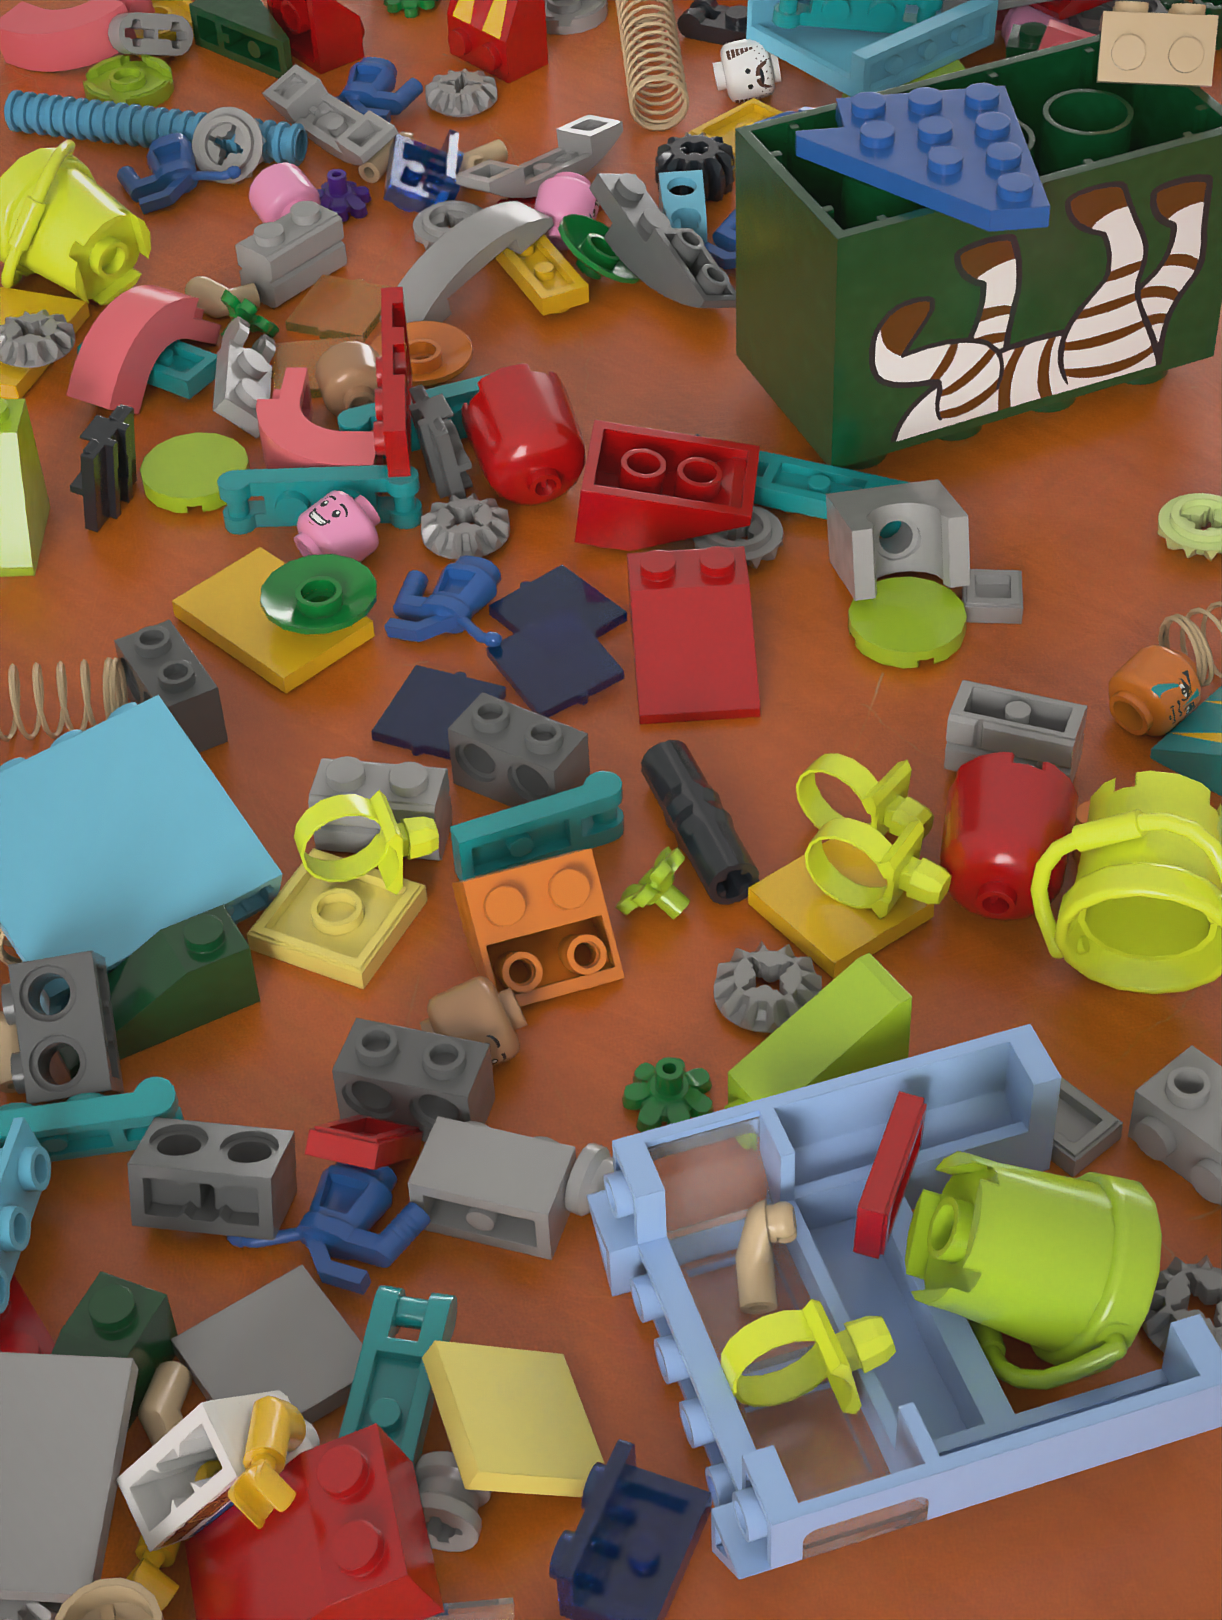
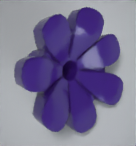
M342 169L330 170L327 173L328 182L322 184L321 189H317L321 200L320 205L338 213L342 218V222L348 220V212L355 218H364L368 214L365 203L371 201L369 189L364 186L357 187L355 182L347 181L346 172Z

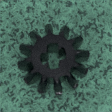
M686 132L682 138H668L667 144L658 147L657 157L655 158V181L658 185V192V173L702 170L705 203L709 200L721 201L723 194L732 191L735 180V157L732 146L723 143L722 137H707L705 132L700 135H691ZM680 185L671 188L669 192L682 196L693 193L694 189L689 186Z

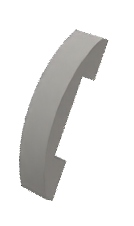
M297 64L262 93L265 99L291 124L301 123L305 128L307 138L326 152L349 164L363 165L399 133L394 125L369 110L363 115L329 94L319 78Z
M588 114L556 129L558 148L519 166L489 159L456 174V184L509 198L537 197L540 184L548 178L554 177L557 173L573 172L584 175L608 153L623 132V122Z
M508 201L482 209L456 224L424 252L397 286L403 287L407 323L414 321L443 322L452 314L447 298L505 248L518 254L523 253L554 226L552 217L519 201Z

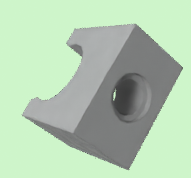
M938 479L826 494L829 560L855 601L876 598L877 578L896 572L915 571L934 574L943 580V585L949 588L970 585L968 514ZM893 521H901V527L896 534L889 538H879L880 532L885 525Z

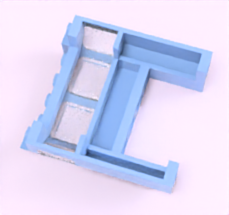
M1031 1024L612 1140L614 1172L604 1174L605 1190L586 1195L611 1295L614 1297L631 1292L635 1309L641 1322L653 1320L659 1338L654 1339V1349L662 1377L666 1384L678 1381L685 1399L679 1402V1412L688 1442L692 1448L704 1446L711 1466L705 1468V1476L715 1507L711 1509L712 1552L739 1580L1222 1427V1350L1201 1314L1170 1323L1162 1369L1015 1414L967 1319L953 1312L918 1302L911 1293V1291L925 1290L924 1280L907 1275L905 1268L907 1237L913 1217L912 1209H915L923 1189L942 1194L946 1183L953 1176L935 1170L944 1158L957 1151H961L995 1162L1033 1170L1045 1171L1050 1169L1062 1077ZM899 1091L925 1098L924 1103L927 1104L922 1146L884 1255L880 1254L879 1259L853 1252L857 1209ZM765 1199L768 1205L780 1201L789 1202L793 1205L795 1211L797 1237L791 1243H772L778 1307L774 1311L763 1314L744 1313L740 1311L735 1255L747 1212L757 1202ZM811 1299L821 1302L835 1334L845 1330L844 1323L865 1316H882L893 1339L896 1353L888 1362L867 1373H864L861 1368L852 1371L862 1405L857 1414L842 1412L827 1378L812 1391L793 1401L768 1407H752L742 1404L733 1395L721 1367V1353L729 1339L740 1329L762 1316L783 1310H802ZM793 1342L776 1347L756 1358L744 1369L741 1375H764L781 1370L798 1361L813 1347L815 1342Z

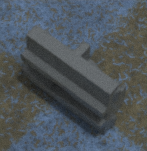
M422 384L410 388L409 392L413 404L409 405L429 478L432 483H435L440 499L446 496L451 498V495H455L459 499H465L464 489L473 486L466 470L473 467L463 448L455 425L451 419L447 420V418L454 416V413L442 393L429 398Z

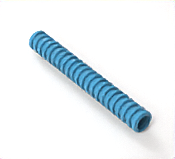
M21 90L11 91L4 107L6 124L9 130L13 132L23 131L27 134L37 133L38 135L49 134L52 137L63 136L68 139L75 137L78 140L88 139L92 142L101 140L104 143H112L114 141L117 145L127 143L133 147L141 145L144 148H149L151 142L157 138L172 133L186 135L192 143L197 125L207 115L206 112H198L196 114L192 110L182 112L174 108L169 111L166 107L156 109L150 105L142 107L139 104H131L129 106L124 102L116 104L113 101L102 102L99 99L88 100L82 97L76 99L73 96L63 98L61 95L55 94L50 96L47 93H39L37 95L35 92L28 91L24 93ZM254 118L260 123L259 128L266 140L262 150L263 162L271 163L275 160L277 164L288 162L299 166L305 158L308 146L307 133L301 123H294L290 126L285 121L277 124L274 120H266L263 123L261 119ZM236 134L233 135L231 140L215 139V143L220 144V147L226 151L225 158L230 153L242 154L243 152L240 145L234 142Z

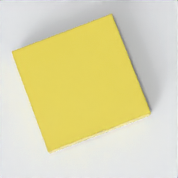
M315 848L308 854L321 860L343 859ZM301 863L247 933L250 950L364 989L426 904V885L403 878V887L395 895L386 889L378 869L374 868L364 876L349 881L327 882L313 877L304 868L303 863Z
M435 1340L423 1355L422 1360L465 1489L598 1498L612 1482L564 1354Z

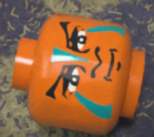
M1151 645L1140 649L1110 679L1108 683L1109 710L1115 721L1131 734L1138 736L1145 734L1151 737L1168 734L1196 707L1201 699V684L1194 662L1185 653L1179 650H1171L1168 647Z

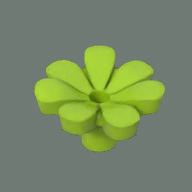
M668 846L663 849L655 860L654 868L652 867L640 879L638 884H631L625 889L615 908L627 915L637 907L643 908L645 905L651 906L655 903L671 919L674 920L691 901L673 885L675 880L674 873L685 860V856L679 848L676 847L672 851Z

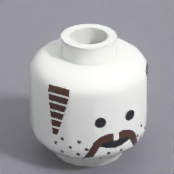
M742 39L724 44L720 51L721 61L712 63L718 91L727 89L729 98L735 103L746 102L752 98L768 97L774 92L775 83L782 81L778 57L766 51L759 42L751 39Z

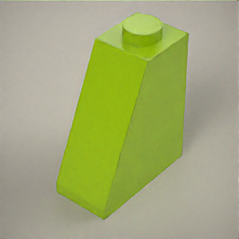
M0 398V577L35 576L49 515L50 502L25 398Z
M870 953L857 958L728 1071V1104L725 1105L724 1109L908 1058L912 996ZM741 1123L729 1127L740 1142L744 1144L750 1142L754 1147V1126L752 1124Z

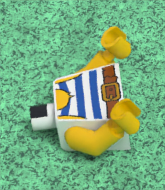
M280 1390L202 1402L116 1479L141 1532L135 1551L140 1562L126 1579L142 1584L155 1595L161 1611L174 1597L179 1585L161 1572L159 1568L173 1565L181 1541L196 1535L234 1504L260 1529L274 1508L279 1512H283L294 1500L296 1492L279 1474L284 1469V1466L298 1454L319 1446L320 1440L313 1425L304 1420L300 1411L291 1404L288 1396Z

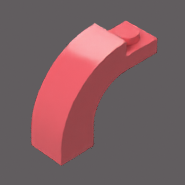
M90 0L79 6L60 10L43 9L21 1L0 18V49L6 63L32 71L56 72L89 66L119 53L113 48L108 36L109 24L116 15L131 12L155 13L151 0ZM125 28V37L137 39L134 29Z
M140 285L131 288L116 297L101 312L91 326L76 358L66 396L110 410H115L117 406L123 404L134 408V414H139L149 375L164 349L174 341L184 338L217 345L221 325L202 319L204 309L197 307L199 298L156 285Z
M286 367L281 389H274L272 399H257L256 413L263 458L267 469L384 465L383 455L375 454L373 431H335L322 428L311 422L313 404L307 367Z

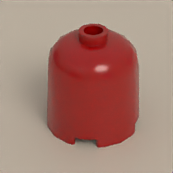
M521 363L499 368L478 381L480 391L470 400L469 405L467 403L463 404L461 413L464 430L489 484L498 496L518 505H541L565 495L577 483L586 464L584 439L567 390L558 375L553 371H550L549 375L543 372L530 371L528 364Z
M1012 752L980 755L959 767L956 780L948 789L940 851V866L944 867L952 876L948 893L953 900L971 913L983 918L1001 921L1026 919L1035 914L1030 888L1036 863L1052 842L1072 833V828L1075 826L1079 797L1071 779L1054 764L1043 762L1041 770L1029 764L1014 763L1015 755ZM1069 853L1060 859L1051 872L1048 885L1050 904L1062 888Z

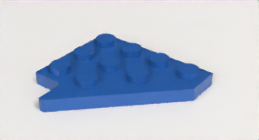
M976 83L968 86L966 89L937 90L930 87H921L912 90L910 93L886 95L870 91L861 92L853 97L836 98L835 119L838 128L796 131V156L991 232L1049 226L1050 204L1005 86Z

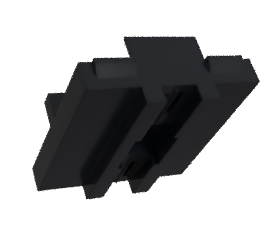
M123 404L117 406L109 418L96 415L79 436L80 439L90 442L80 455L81 470L70 484V492L83 496L85 529L95 532L101 529L109 517L117 519L120 516V502L129 503L132 500L133 485L137 481L134 408Z

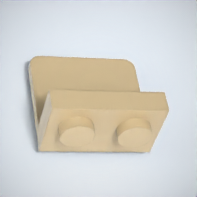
M1117 1L1112 11H1103L1099 25L1101 37L1097 82L1193 87L1212 86L1219 15H1205L1206 5L1176 3L1172 4L1171 9H1168V13H1148L1149 3Z

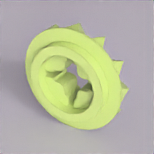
M1193 493L1178 496L1168 501L1159 512L1157 531L1159 536L1166 539L1167 548L1172 550L1184 549L1187 558L1195 554L1204 555L1209 561H1212L1217 553L1222 554V496ZM1208 522L1211 523V527L1207 528L1206 530H1200L1202 527H1205Z

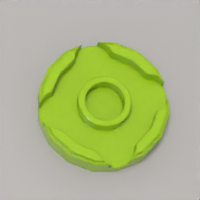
M129 55L111 57L92 66L86 73L87 81L85 80L84 82L83 80L85 97L88 100L99 99L102 102L113 101L116 104L124 102L129 106L131 104H139L142 107L147 105L157 107L168 100L174 92L172 70L165 61L151 55H141L142 61H130Z
M195 432L175 436L156 445L144 457L140 473L145 495L157 507L175 513H188L187 506L196 507L202 505V510L205 512L217 510L227 505L220 498L217 483L219 476L231 470L250 469L245 448L233 438L217 433Z
M911 576L886 578L877 582L876 598L855 601L853 598L848 610L849 635L851 634L855 638L856 648L863 655L882 665L905 669L919 667L920 660L934 658L933 664L944 661L961 647L966 634L967 615L964 603L951 589L933 580Z

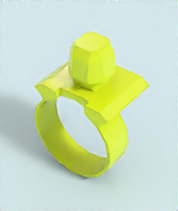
M839 753L824 754L817 758L800 775L796 784L797 800L804 814L819 830L830 820L845 817L832 809L822 797L815 781V773L817 772L837 777L848 785L860 798L866 812L871 815L872 822L866 824L881 832L883 836L889 831V833L899 837L909 822L920 820L925 829L924 839L933 826L934 815L930 809L908 796L912 771L908 760L898 762L878 782L867 768L853 758Z
M380 790L370 799L356 794H346L320 800L305 811L297 822L294 833L295 843L303 866L313 877L327 882H344L364 876L378 866L386 889L395 895L403 887V857H407L410 860L429 855L439 849V834L434 819L424 816L400 819V823H396L388 800ZM345 816H363L375 820L381 827L380 833L375 835L368 846L355 855L340 860H321L311 857L305 852L306 844L316 830L330 821Z
M834 818L821 827L805 852L806 868L813 881L826 895L841 904L853 908H872L879 919L887 916L904 891L907 892L906 897L926 904H940L948 892L952 877L944 867L928 858L923 857L921 860L919 859L925 830L920 820L909 822L892 845L881 832L865 822L851 818ZM837 839L850 843L865 852L877 865L883 878L887 879V885L884 887H867L843 876L829 862L823 850L822 840Z
M811 1299L802 1310H783L762 1316L740 1329L729 1339L721 1353V1367L733 1395L742 1404L752 1407H768L793 1401L812 1391L827 1378L842 1412L857 1414L862 1405L852 1371L861 1368L864 1373H867L888 1362L896 1353L895 1345L882 1316H865L844 1323L845 1330L835 1334L821 1302ZM793 1342H815L813 1347L798 1361L781 1370L764 1375H741L744 1369L756 1358L776 1347Z

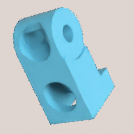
M702 170L658 173L659 209L668 217L671 227L693 229L703 239L704 244L707 243V216ZM685 185L692 187L694 192L681 196L672 194L669 190L675 186Z

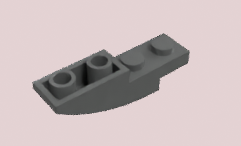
M597 174L589 189L612 222L604 239L633 274L663 296L684 305L696 308H736V290L729 282L728 275L718 266L704 246L703 239L693 229L672 228L668 217L660 211L647 192L645 184L636 174Z

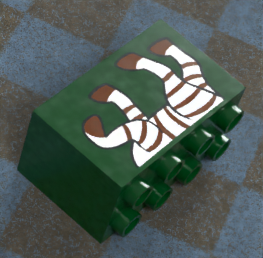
M1101 34L877 92L882 95L910 93L912 90L921 87H930L937 90L966 89L968 86L976 83L1005 86L1050 204L1049 226L991 232L796 156V131L838 128L835 119L836 103L735 128L737 357L826 465L849 470H862L878 465L885 459L888 453L935 439L945 441L968 439L976 435L985 424L1028 411L1043 413L1061 411L1070 407L1075 402L1076 397L1122 383L1132 385L1151 384L1164 378L1169 369L1214 356L1222 304V105L1200 87L1097 82Z

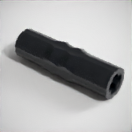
M679 740L659 742L651 747L643 756L641 772L663 810L667 826L675 834L678 847L688 856L712 901L722 905H730L734 902L742 901L748 897V888L760 881L759 871L736 833L731 815L723 808L719 794L707 782L687 745Z

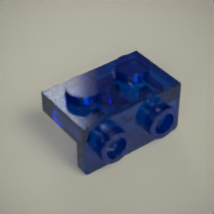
M450 129L441 150L397 134L389 149L383 199L392 202L401 210L419 213L436 203L455 200L460 185L456 184L455 175L459 172L464 152L458 150L459 132Z
M618 1439L607 1464L596 1462L592 1467L582 1495L581 1506L585 1511L576 1531L573 1532L566 1529L559 1537L551 1558L549 1576L557 1581L559 1611L563 1617L572 1620H665L711 1513V1492L636 1467L635 1444Z

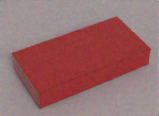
M901 1091L898 1093L858 1204L853 1252L875 1259H879L880 1254L884 1255L922 1146L927 1104L924 1103L925 1098Z
M359 1114L316 1125L314 1128L309 1129L305 1155L376 1170L419 1156L423 1131H420L419 1127Z

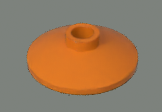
M414 321L407 323L413 386L421 384L428 386L447 381L459 375L468 367L473 357L472 342L461 329L436 321ZM381 334L370 345L377 351L379 356H382Z

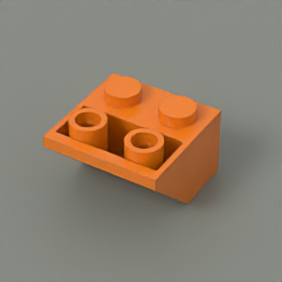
M591 848L576 850L451 883L467 946L479 976L489 979L498 993L511 987L520 1007L625 978Z

